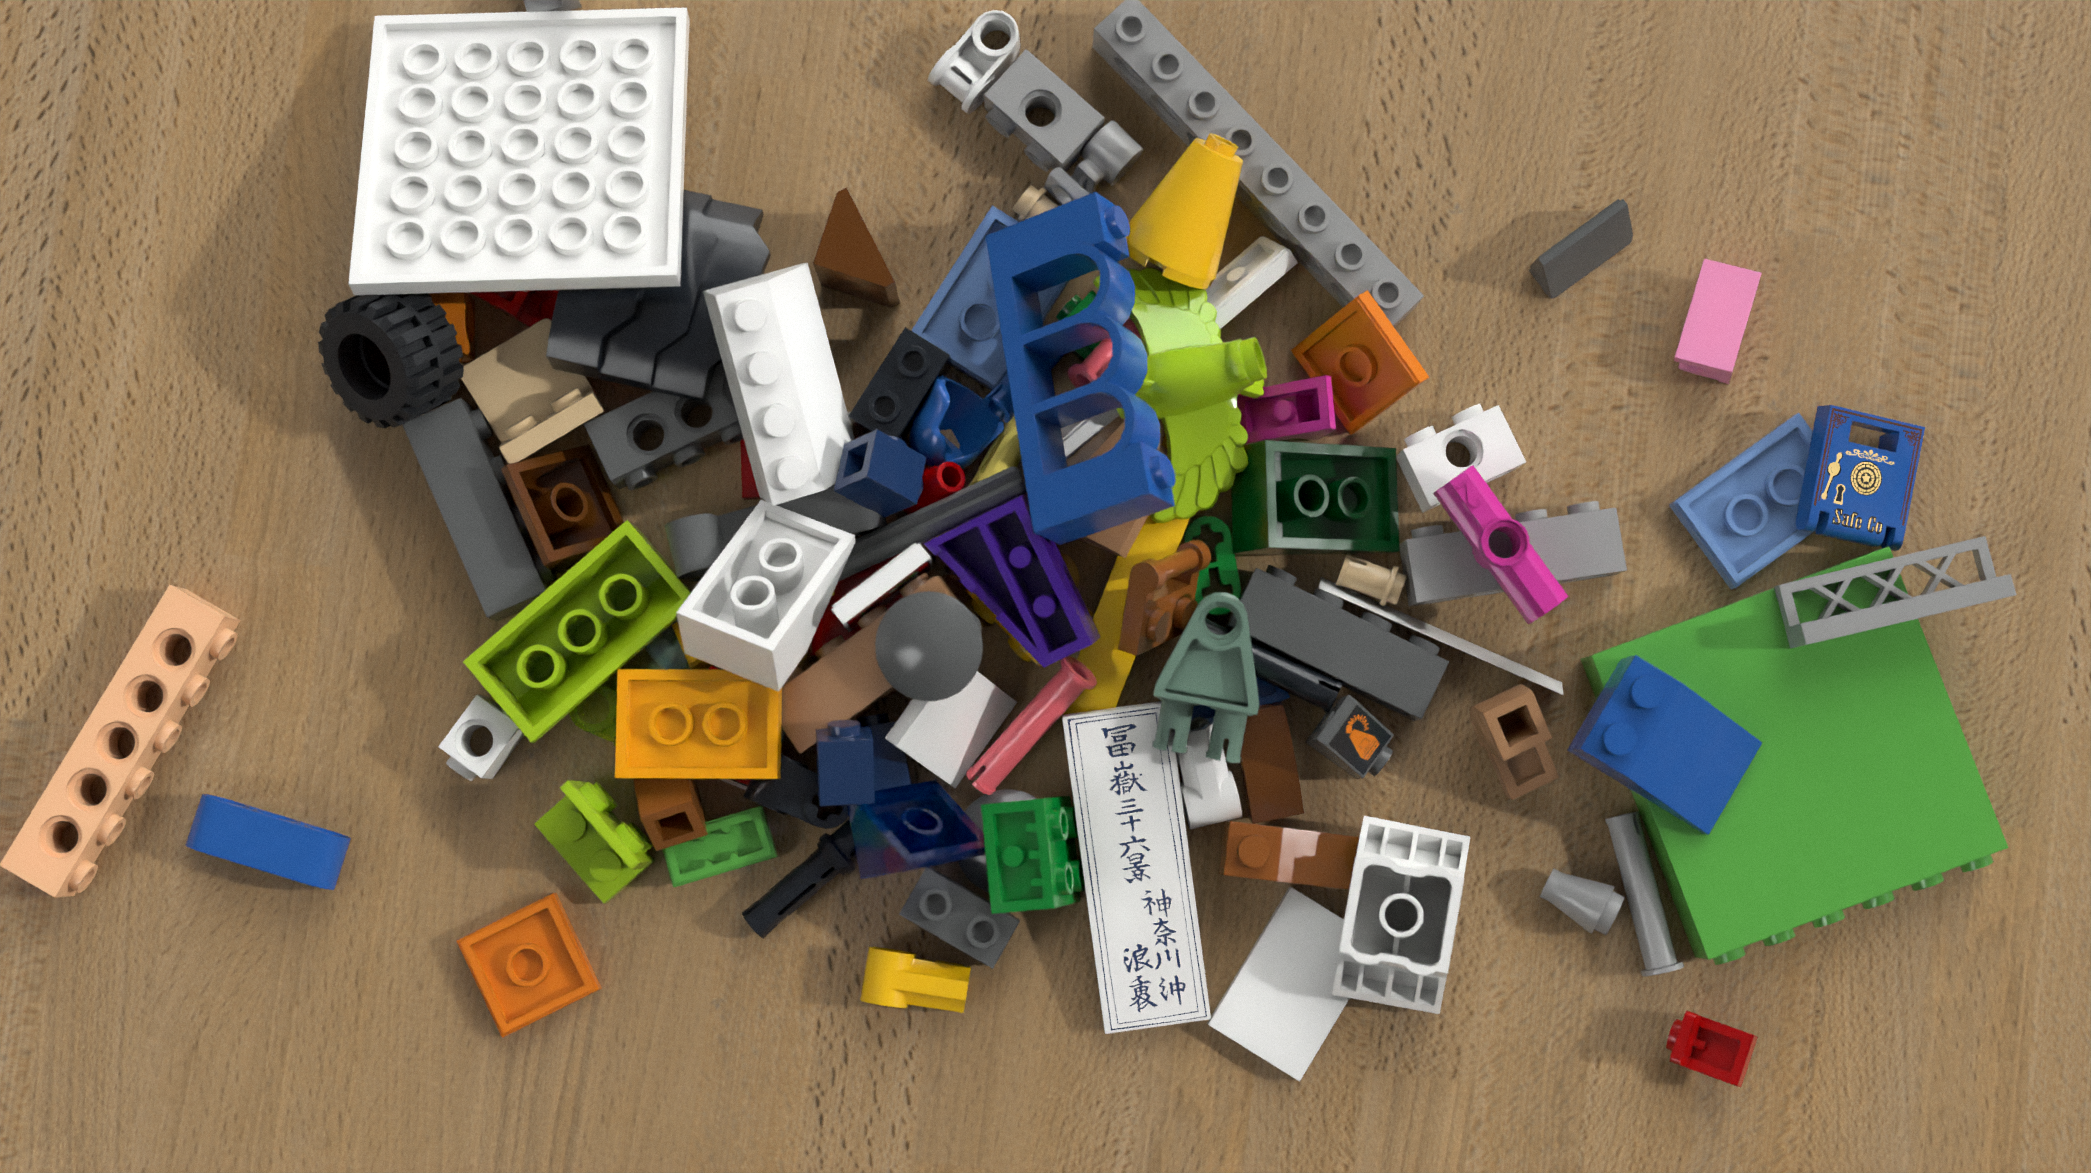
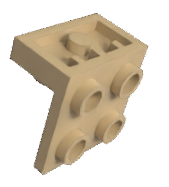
M544 318L463 366L464 371L461 379L501 442L499 449L509 464L521 461L604 411L603 404L585 376L556 370L551 366L546 357L552 322L548 318Z

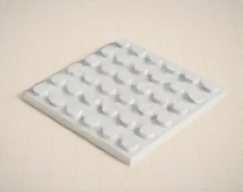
M687 8L375 16L349 274V286L353 294L383 295L680 286L690 22Z

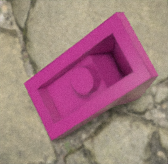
M1324 375L1262 387L1264 394L1258 398H1251L1241 394L1237 395V407L1242 413L1240 424L1248 434L1245 445L1264 440L1281 441L1292 438L1319 440L1336 429L1331 376Z

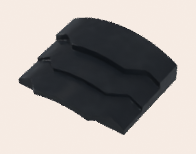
M684 190L680 286L559 290L546 357L553 369L705 402L715 368L722 363L703 291L764 274L771 254L758 234L764 216L763 210L712 199L711 195Z

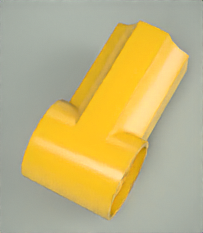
M868 947L860 1001L888 1007L908 1008L909 1004L964 1013L971 967L939 960L916 958L915 953L901 950Z

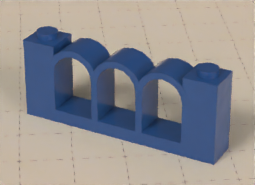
M1096 191L985 236L1033 532L1060 545L1175 506L1172 486L1175 485V472L1167 456L1157 451L1160 442L1159 420L1155 410L1143 399L1135 395L1142 387L1147 373V352L1142 340L1131 330L1123 326L1128 320L1135 303V285L1130 272L1118 262L1130 257L1126 236L1130 234L1129 221L1120 206L1114 205ZM1099 270L1100 286L1091 304L1073 316L1043 326L1038 292ZM1111 338L1112 357L1104 373L1087 385L1055 396L1049 360L1098 341ZM1122 407L1125 413V427L1120 440L1115 446L1100 456L1067 467L1061 428Z

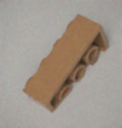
M924 573L900 590L903 597L927 591L949 595L960 601L971 613L977 616L982 627L981 634L994 626V623L986 622L977 614L971 603L973 598L966 592L967 588L960 582L961 579L956 574L934 576L930 579ZM884 604L864 615L857 622L861 630L845 641L842 635L818 649L815 654L819 661L804 672L800 666H797L782 686V729L800 754L816 749V729H827V723L836 720L857 721V718H861L874 708L872 704L877 699L883 701L898 692L881 672L875 652L877 630L883 616L888 611Z

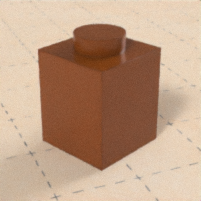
M633 779L640 819L656 851L708 835L699 788L694 779Z

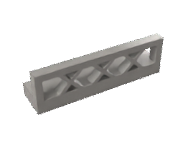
M1986 536L1774 586L1790 648L2016 595L2011 574L1996 577ZM1972 551L1980 578L1979 582L1963 585L1945 574L1956 554ZM1942 558L1937 568L1925 562ZM1913 565L1931 576L1920 596L1911 597L1893 586L1904 566ZM1891 570L1885 580L1874 574ZM1861 577L1880 588L1869 608L1859 609L1841 598L1853 578ZM1839 582L1834 592L1823 587L1824 585ZM1939 582L1949 587V589L1934 592ZM1810 589L1828 600L1817 620L1800 624L1792 593ZM1888 594L1899 600L1882 604ZM1836 606L1848 612L1831 616Z

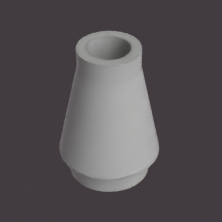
M1554 868L1540 894L1541 898L1552 903L1590 934L1596 930L1604 935H1607L1625 898L1613 892L1615 886L1565 874Z

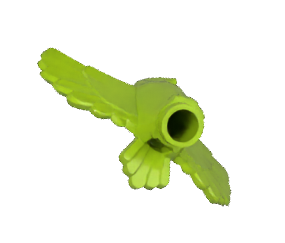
M1125 268L1130 272L1135 285V303L1129 317L1136 325L1147 352V373L1142 387L1135 395L1152 407L1158 420H1162L1167 440V458L1170 460L1175 472V485L1172 486L1175 506L1150 514V517L1156 523H1166L1175 518L1184 520L1194 516L1199 510L1212 508L1217 502L1220 492H1226L1232 487L1236 473L1242 472L1247 467L1248 456L1244 445L1247 442L1248 434L1240 424L1242 413L1237 407V395L1241 394L1251 398H1258L1264 394L1262 387L1264 386L1263 379L1267 378L1266 363L1256 337L1222 342L1220 327L1215 322L1217 310L1214 305L1207 302V292L1205 289L1189 287L1162 276V272L1155 268H1145L1141 271ZM1100 275L1093 281V284L1098 289L1100 286ZM1116 408L1119 416L1125 419L1123 408Z

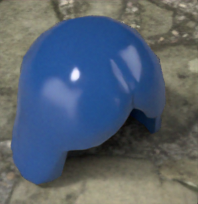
M940 376L934 381L929 395L913 420L910 428L909 443L911 449L926 456L925 464L929 467L938 466L950 461L958 464L963 470L977 460L988 444L1003 432L1004 423L1003 421H998L987 412L983 405V398L961 383L952 379L949 380L945 376ZM951 429L960 444L959 448L940 431Z

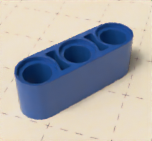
M202 794L185 846L300 883L335 890L351 838L328 829L233 800Z

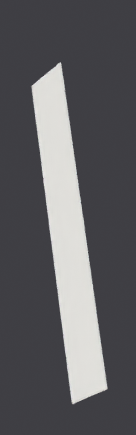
M1321 577L1319 589L1564 695L1562 682L1389 606L1379 605V602L1343 586H1338L1336 583Z

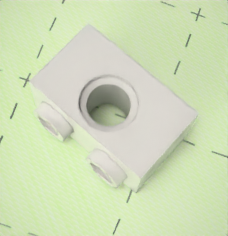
M1480 404L1474 405L1452 416L1451 418L1455 425L1436 434L1434 427L1429 426L1404 439L1407 448L1403 449L1396 456V459L1422 513L1441 505L1433 493L1472 465L1484 481L1488 483L1516 470L1526 463L1499 405L1483 411ZM1458 442L1468 449L1470 462L1467 467H1456L1448 461L1446 457V446L1448 443Z

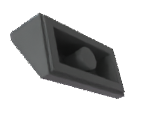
M1617 199L1540 255L1531 264L1529 272L1548 297L1551 299L1556 298L1631 243L1633 231L1627 203L1624 199Z

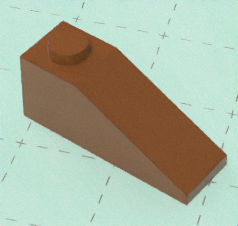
M1225 821L1219 874L1350 890L1359 837Z

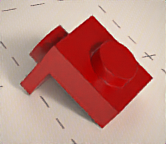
M1686 1011L1683 1020L1676 1019L1667 1038L1666 1048L1672 1051L1669 1062L1741 1088L1758 1036Z

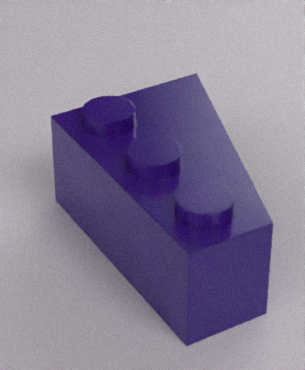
M1027 494L1019 496L923 543L935 556L938 555L961 579L960 582L971 593L974 592L997 616L996 619L1043 667L1092 645L1101 637L1055 542L1033 532Z

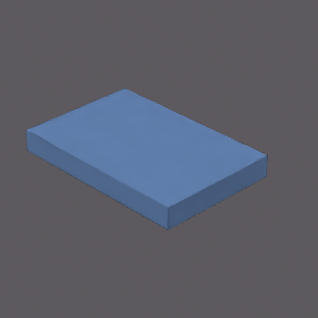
M993 205L911 330L950 354L951 363L954 368L991 391L1008 372L985 236L1019 223ZM1069 281L1038 292L1043 321Z
M1800 413L1793 415L1669 504L1670 508L1730 589L1738 587L1816 531V528L1811 532L1799 530L1795 525L1813 432Z

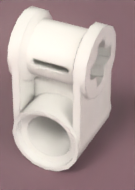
M991 10L984 12L976 19L961 39L939 59L931 70L928 81L934 86L942 85L962 102L961 109L967 114L972 113L984 101V94L1013 64L1020 53L1019 31L1015 20L1011 15L1003 11ZM999 30L1007 33L1010 41L1004 48L992 50L985 47L982 43L985 35L991 31Z

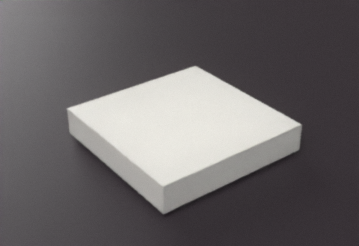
M977 671L971 682L956 695L938 701L913 699L885 739L956 788L1017 702Z

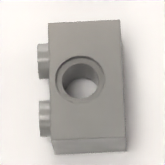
M1027 49L984 94L985 110L988 111L985 116L987 121L1007 138L1013 133L1027 146L1024 152L1028 158L1046 172L1050 168L1054 169L1057 167L1062 168L1066 172L1082 155V151L1088 142L1104 126V117ZM1042 107L1050 110L1054 114L1055 119L1047 126L1038 127L1032 125L1026 116L1031 110Z

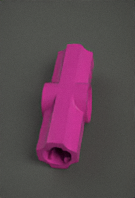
M1473 465L1433 493L1471 545L1476 562L1490 571L1527 624H1531L1569 597L1529 543V535L1526 528L1520 522L1510 517ZM1493 531L1505 533L1510 538L1512 552L1508 558L1497 557L1491 552L1488 539Z

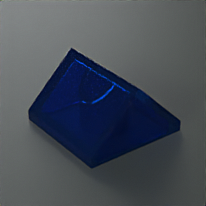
M936 780L875 791V803L847 805L861 879L986 855L984 833Z

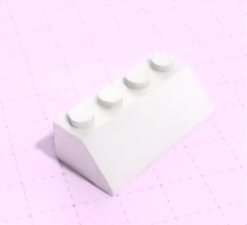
M805 262L703 291L760 498L774 506L831 487L836 483L843 446L854 440L808 263Z

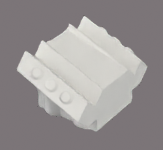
M1364 816L1350 884L1332 995L1440 1014L1464 884L1470 842L1469 836Z

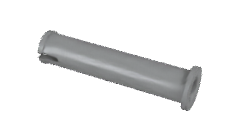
M1636 811L1607 818L1605 822L1608 824L1645 969L1641 970V975L1645 977L1675 971L1683 968L1684 964L1683 961L1677 962L1639 818L1640 813Z

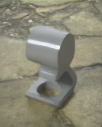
M1112 120L1102 127L1085 146L1081 155L1084 161H1081L1076 166L1073 175H1068L1060 167L1054 168L1049 173L1044 188L1063 205L1093 193L1102 180L1107 181L1113 186L1135 164L1144 149L1118 123Z

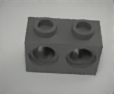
M930 866L925 868L899 915L992 969L1020 923V919L1011 913L991 914L990 901Z

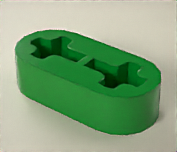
M1203 516L1195 519L1188 526L1183 536V544L1199 537L1202 527H1209L1211 535H1220L1222 539L1221 543L1214 546L1215 562L1209 563L1205 569L1199 571L1195 600L1198 604L1203 600L1202 590L1210 586L1208 572L1210 570H1217L1220 586H1229L1231 594L1240 599L1241 586L1235 554H1233L1232 536L1228 526L1214 516ZM1216 607L1211 609L1206 615L1220 617L1228 614L1230 610L1224 607Z

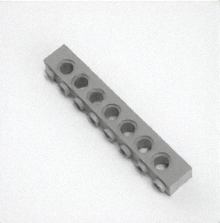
M1124 0L1094 28L1092 47L1188 147L1195 138L1206 140L1209 133L1221 136L1238 146L1235 155L1243 160L1235 196L1284 247L1290 249L1293 256L1342 307H1345L1358 295L1368 290L1394 327L1415 309L1424 295L1139 0Z

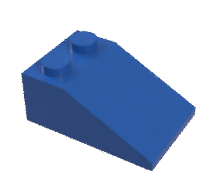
M1634 655L1619 661L1567 751L1703 834L1709 835L1762 742L1686 685Z

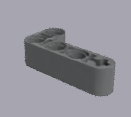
M835 484L826 490L777 504L779 507L853 534L855 539L887 525L886 517L883 518L875 511L867 509L834 491ZM757 505L720 516L710 513L692 515L665 524L664 527L677 578L688 581H701Z

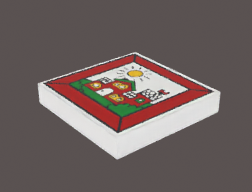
M914 543L832 605L834 607L832 611L849 632L858 626L857 622L864 615L882 604L886 605L900 594V590L920 575L932 570L931 557L920 543Z

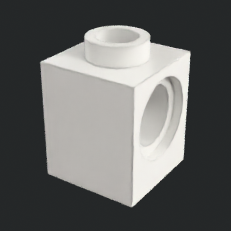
M477 694L438 747L450 755L446 764L464 778L473 781L476 775H478L480 778L493 779L522 740L524 734L500 705L489 697ZM485 726L492 733L493 745L487 754L479 757L471 749L470 738L476 729Z

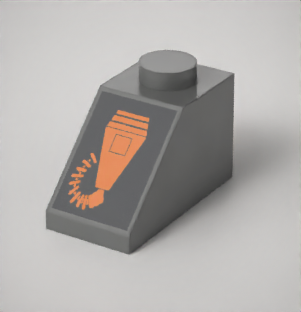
M1346 695L1335 700L1330 712L1325 713L1305 743L1355 779H1363L1368 772L1375 777L1387 763L1393 753V750L1387 747V744L1394 734L1350 695Z

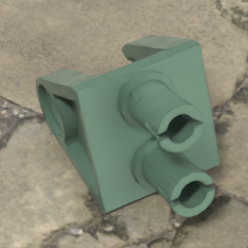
M1214 592L1205 596L1197 605L1155 685L1153 696H1157L1162 701L1152 747L1166 751L1170 729L1173 728L1175 729L1172 752L1187 753V741L1194 706L1206 705L1215 709L1206 757L1220 761L1223 742L1227 738L1229 743L1225 762H1241L1240 754L1247 716L1258 714L1259 695L1248 615L1244 604L1235 595L1227 592ZM1216 607L1229 609L1236 617L1235 627L1226 634L1213 633L1205 623V616L1211 609Z

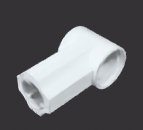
M1214 717L1191 719L1187 753H1176L1183 781L1180 782L1182 803L1190 829L1242 817L1236 783L1232 772L1227 769L1223 748L1220 761L1206 757Z

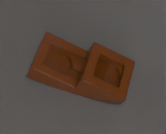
M1279 701L1259 705L1257 715L1247 716L1240 754L1241 762L1239 763L1242 770L1248 817L1252 824L1304 814L1296 759L1284 704Z

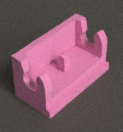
M1704 259L1674 361L1679 362V369L1729 384L1762 273Z

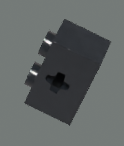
M905 327L848 417L853 427L864 434L877 429L888 436H894L905 441L910 433L913 420L929 395L934 381L940 376H946L952 367L950 354Z

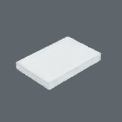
M1289 887L1207 1024L1300 1082L1350 999L1332 995L1344 919L1294 888Z

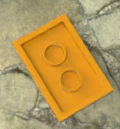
M617 669L615 778L781 779L782 688L778 692L724 669Z

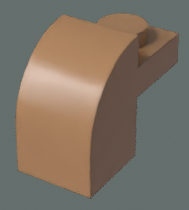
M1518 684L1470 707V718L1478 742L1486 749L1503 791L1509 799L1513 800L1559 778L1545 744L1546 741L1552 739V736L1531 689Z

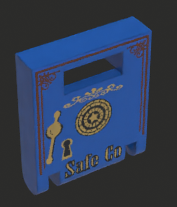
M1834 405L1817 406L1796 515V528L1811 532L1816 528L1815 534L1870 547L1881 545L1882 548L1889 546L1891 551H1898L1904 541L1925 427ZM1851 425L1886 433L1880 436L1878 448L1849 442Z

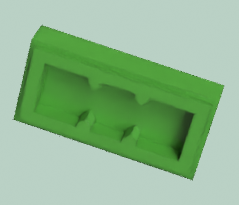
M758 806L705 822L708 835L662 849L673 888L778 857L764 806Z

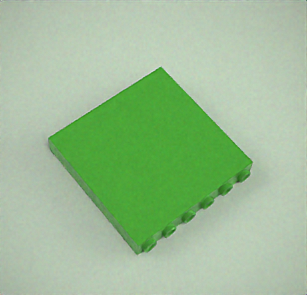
M1888 546L1794 581L1894 557ZM1891 570L1874 574L1885 580ZM1899 574L1893 586L1908 594L1902 577ZM1861 577L1853 578L1841 598L1859 609L1869 608L1880 588ZM1839 582L1824 585L1823 587L1834 592ZM1775 588L1581 659L1596 700L1619 661L1623 658L1637 655L1686 685L1762 742L1709 835L1703 834L1631 790L1693 954L1697 958L1707 960L1713 958L1715 965L1734 961L1746 955L1744 946L1760 940L1763 941L1764 946L1785 942L1796 936L1793 930L1795 927L1811 921L1814 928L1833 924L1845 918L1843 909L1859 903L1862 904L1863 909L1884 905L1895 899L1892 892L1910 884L1913 891L1932 887L1944 881L1942 872L1959 866L1962 872L1983 868L1994 862L1991 854L2009 848L1918 619L1790 648ZM1810 589L1792 593L1800 624L1817 620L1828 600ZM1888 594L1882 604L1899 600ZM1836 606L1831 616L1848 612Z

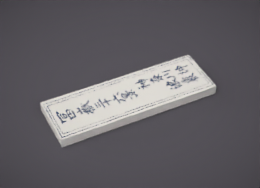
M1161 701L1062 715L1105 1034L1211 1019L1176 752H1172L1174 741L1173 728L1170 729L1166 751L1152 747V743L1155 740Z

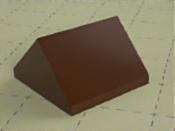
M847 187L838 191L813 262L821 286L889 308L900 304L895 281Z
M589 444L507 464L501 468L543 565L556 573L573 567L624 523Z

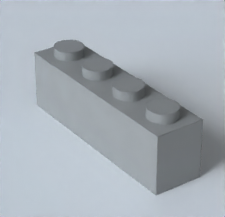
M1591 501L1567 506L1568 515L1548 518L1546 509L1515 514L1516 521L1526 528L1529 535V543L1559 584L1613 576L1627 571L1616 508L1600 510L1599 502ZM1443 525L1411 530L1412 539H1407L1400 544L1403 574L1407 575L1405 586L1409 607L1504 592L1490 571L1476 562L1472 553V547L1461 531L1444 534ZM1493 531L1488 539L1491 552L1497 557L1508 558L1512 552L1510 538L1505 533Z

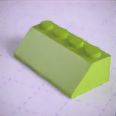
M626 520L467 657L463 663L528 740L534 744L615 674L617 669L623 667L678 619L677 611L692 592L682 579L677 578L675 570L643 533Z

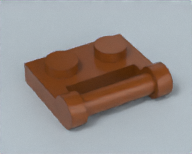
M1195 539L1181 544L1174 554L1160 560L1146 559L1132 567L1118 650L1138 656L1183 633L1198 605L1195 600L1199 571L1205 569L1211 561V552L1204 542Z

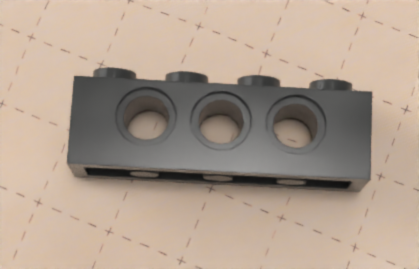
M723 362L715 368L705 402L653 391L584 424L610 481L619 490L626 486L630 491L645 487L658 478L656 472L668 466L676 464L677 468L686 467L701 460L706 455L704 451L706 448L721 441L725 445H731L744 439ZM700 405L712 408L713 414L708 424L700 428L688 426L687 418L693 408ZM650 428L663 429L664 440L657 449L645 451L640 448V439L645 431Z

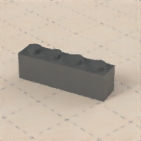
M459 398L402 424L486 617L500 621L522 611L551 586L550 582L556 580L557 576L554 571L543 565L539 553L536 552L529 536L530 533L518 506L514 503L508 489V484L501 471V468L507 465L502 455L494 457L487 439L494 436L484 414L480 408L473 410L470 404Z
M1268 565L1266 571H1263L1256 567L1251 573L1239 599L1247 611L1251 640L1336 681L1344 682L1343 687L1412 721L1423 718L1449 661L1437 656L1440 650L1438 646L1415 635H1411L1409 641H1406L1389 632L1392 627L1391 623L1371 613L1363 612L1361 618L1343 610L1344 601L1329 592L1316 588L1312 595L1295 587L1294 584L1297 578L1282 569ZM1233 613L1225 627L1229 630H1232L1237 622Z

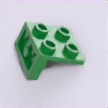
M1070 796L981 804L991 914L1053 909L1080 902V892L1085 891L1082 862L1081 859L1077 860L1075 838H1078L1074 806L1071 805Z

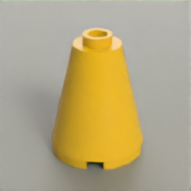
M1209 133L1206 140L1200 138L1193 140L1129 221L1130 234L1126 236L1130 258L1145 267L1148 261L1164 269L1161 274L1162 276L1189 287L1203 290L1207 289L1208 286L1211 287L1213 280L1216 279L1243 160L1235 155L1238 149L1237 145L1212 133Z

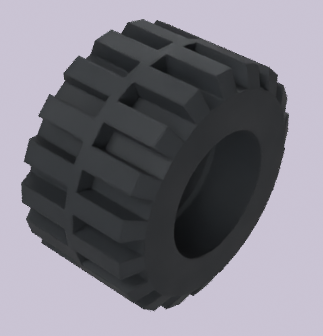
M430 294L356 295L337 303L335 307L330 308L325 314L326 321L321 323L319 329L323 340L318 342L319 353L324 359V363H321L324 373L329 376L332 382L330 386L335 394H339L343 399L344 406L350 412L356 411L359 419L368 424L374 422L376 427L387 428L389 426L394 428L451 400L452 395L457 393L460 387L458 379L463 377L464 371L463 365L459 362V358L463 357L462 347L457 344L455 338L457 332L454 325L449 324L445 317L446 312L440 304L435 305L432 302Z

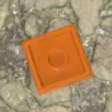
M1368 290L1354 298L1291 350L1310 378L1324 375L1331 376L1334 412L1350 435L1361 430L1429 378L1426 371Z
M552 893L457 940V944L502 1038L602 989L557 893Z

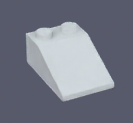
M760 500L676 613L684 653L779 692L807 652L853 549L855 535Z

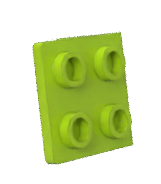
M568 780L560 787L566 796L536 821L534 825L601 902L606 904L655 861L647 852L653 845L633 822L627 825L616 817L612 810L618 806L617 803L598 782L592 785L588 781Z

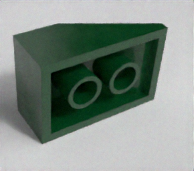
M1271 440L1244 445L1248 456V465L1242 472L1236 473L1231 487L1233 554L1317 555L1400 552L1396 448Z

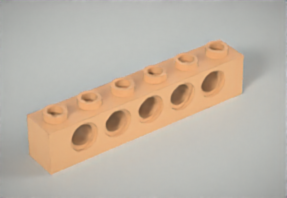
M173 585L168 586L1 861V867L54 898L75 896L77 892L81 893L89 886L98 870V865L95 864L96 859L104 846H110L123 831L126 819L122 816L133 798L139 799L150 786L154 777V772L151 771V768L160 753L169 751L178 740L182 731V726L179 724L188 707L198 704L205 695L210 684V680L206 677L217 659L219 661L223 660L234 647L238 634L234 631L241 620L187 589ZM186 637L191 644V655L184 664L178 665L174 659L173 650L176 643ZM158 684L163 691V701L159 708L151 711L146 705V693L151 686ZM129 730L135 738V747L132 753L124 758L118 750V740L123 732ZM100 776L106 783L107 792L102 802L96 804L90 796V786L94 779ZM69 823H72L78 831L77 844L71 851L62 842V832Z

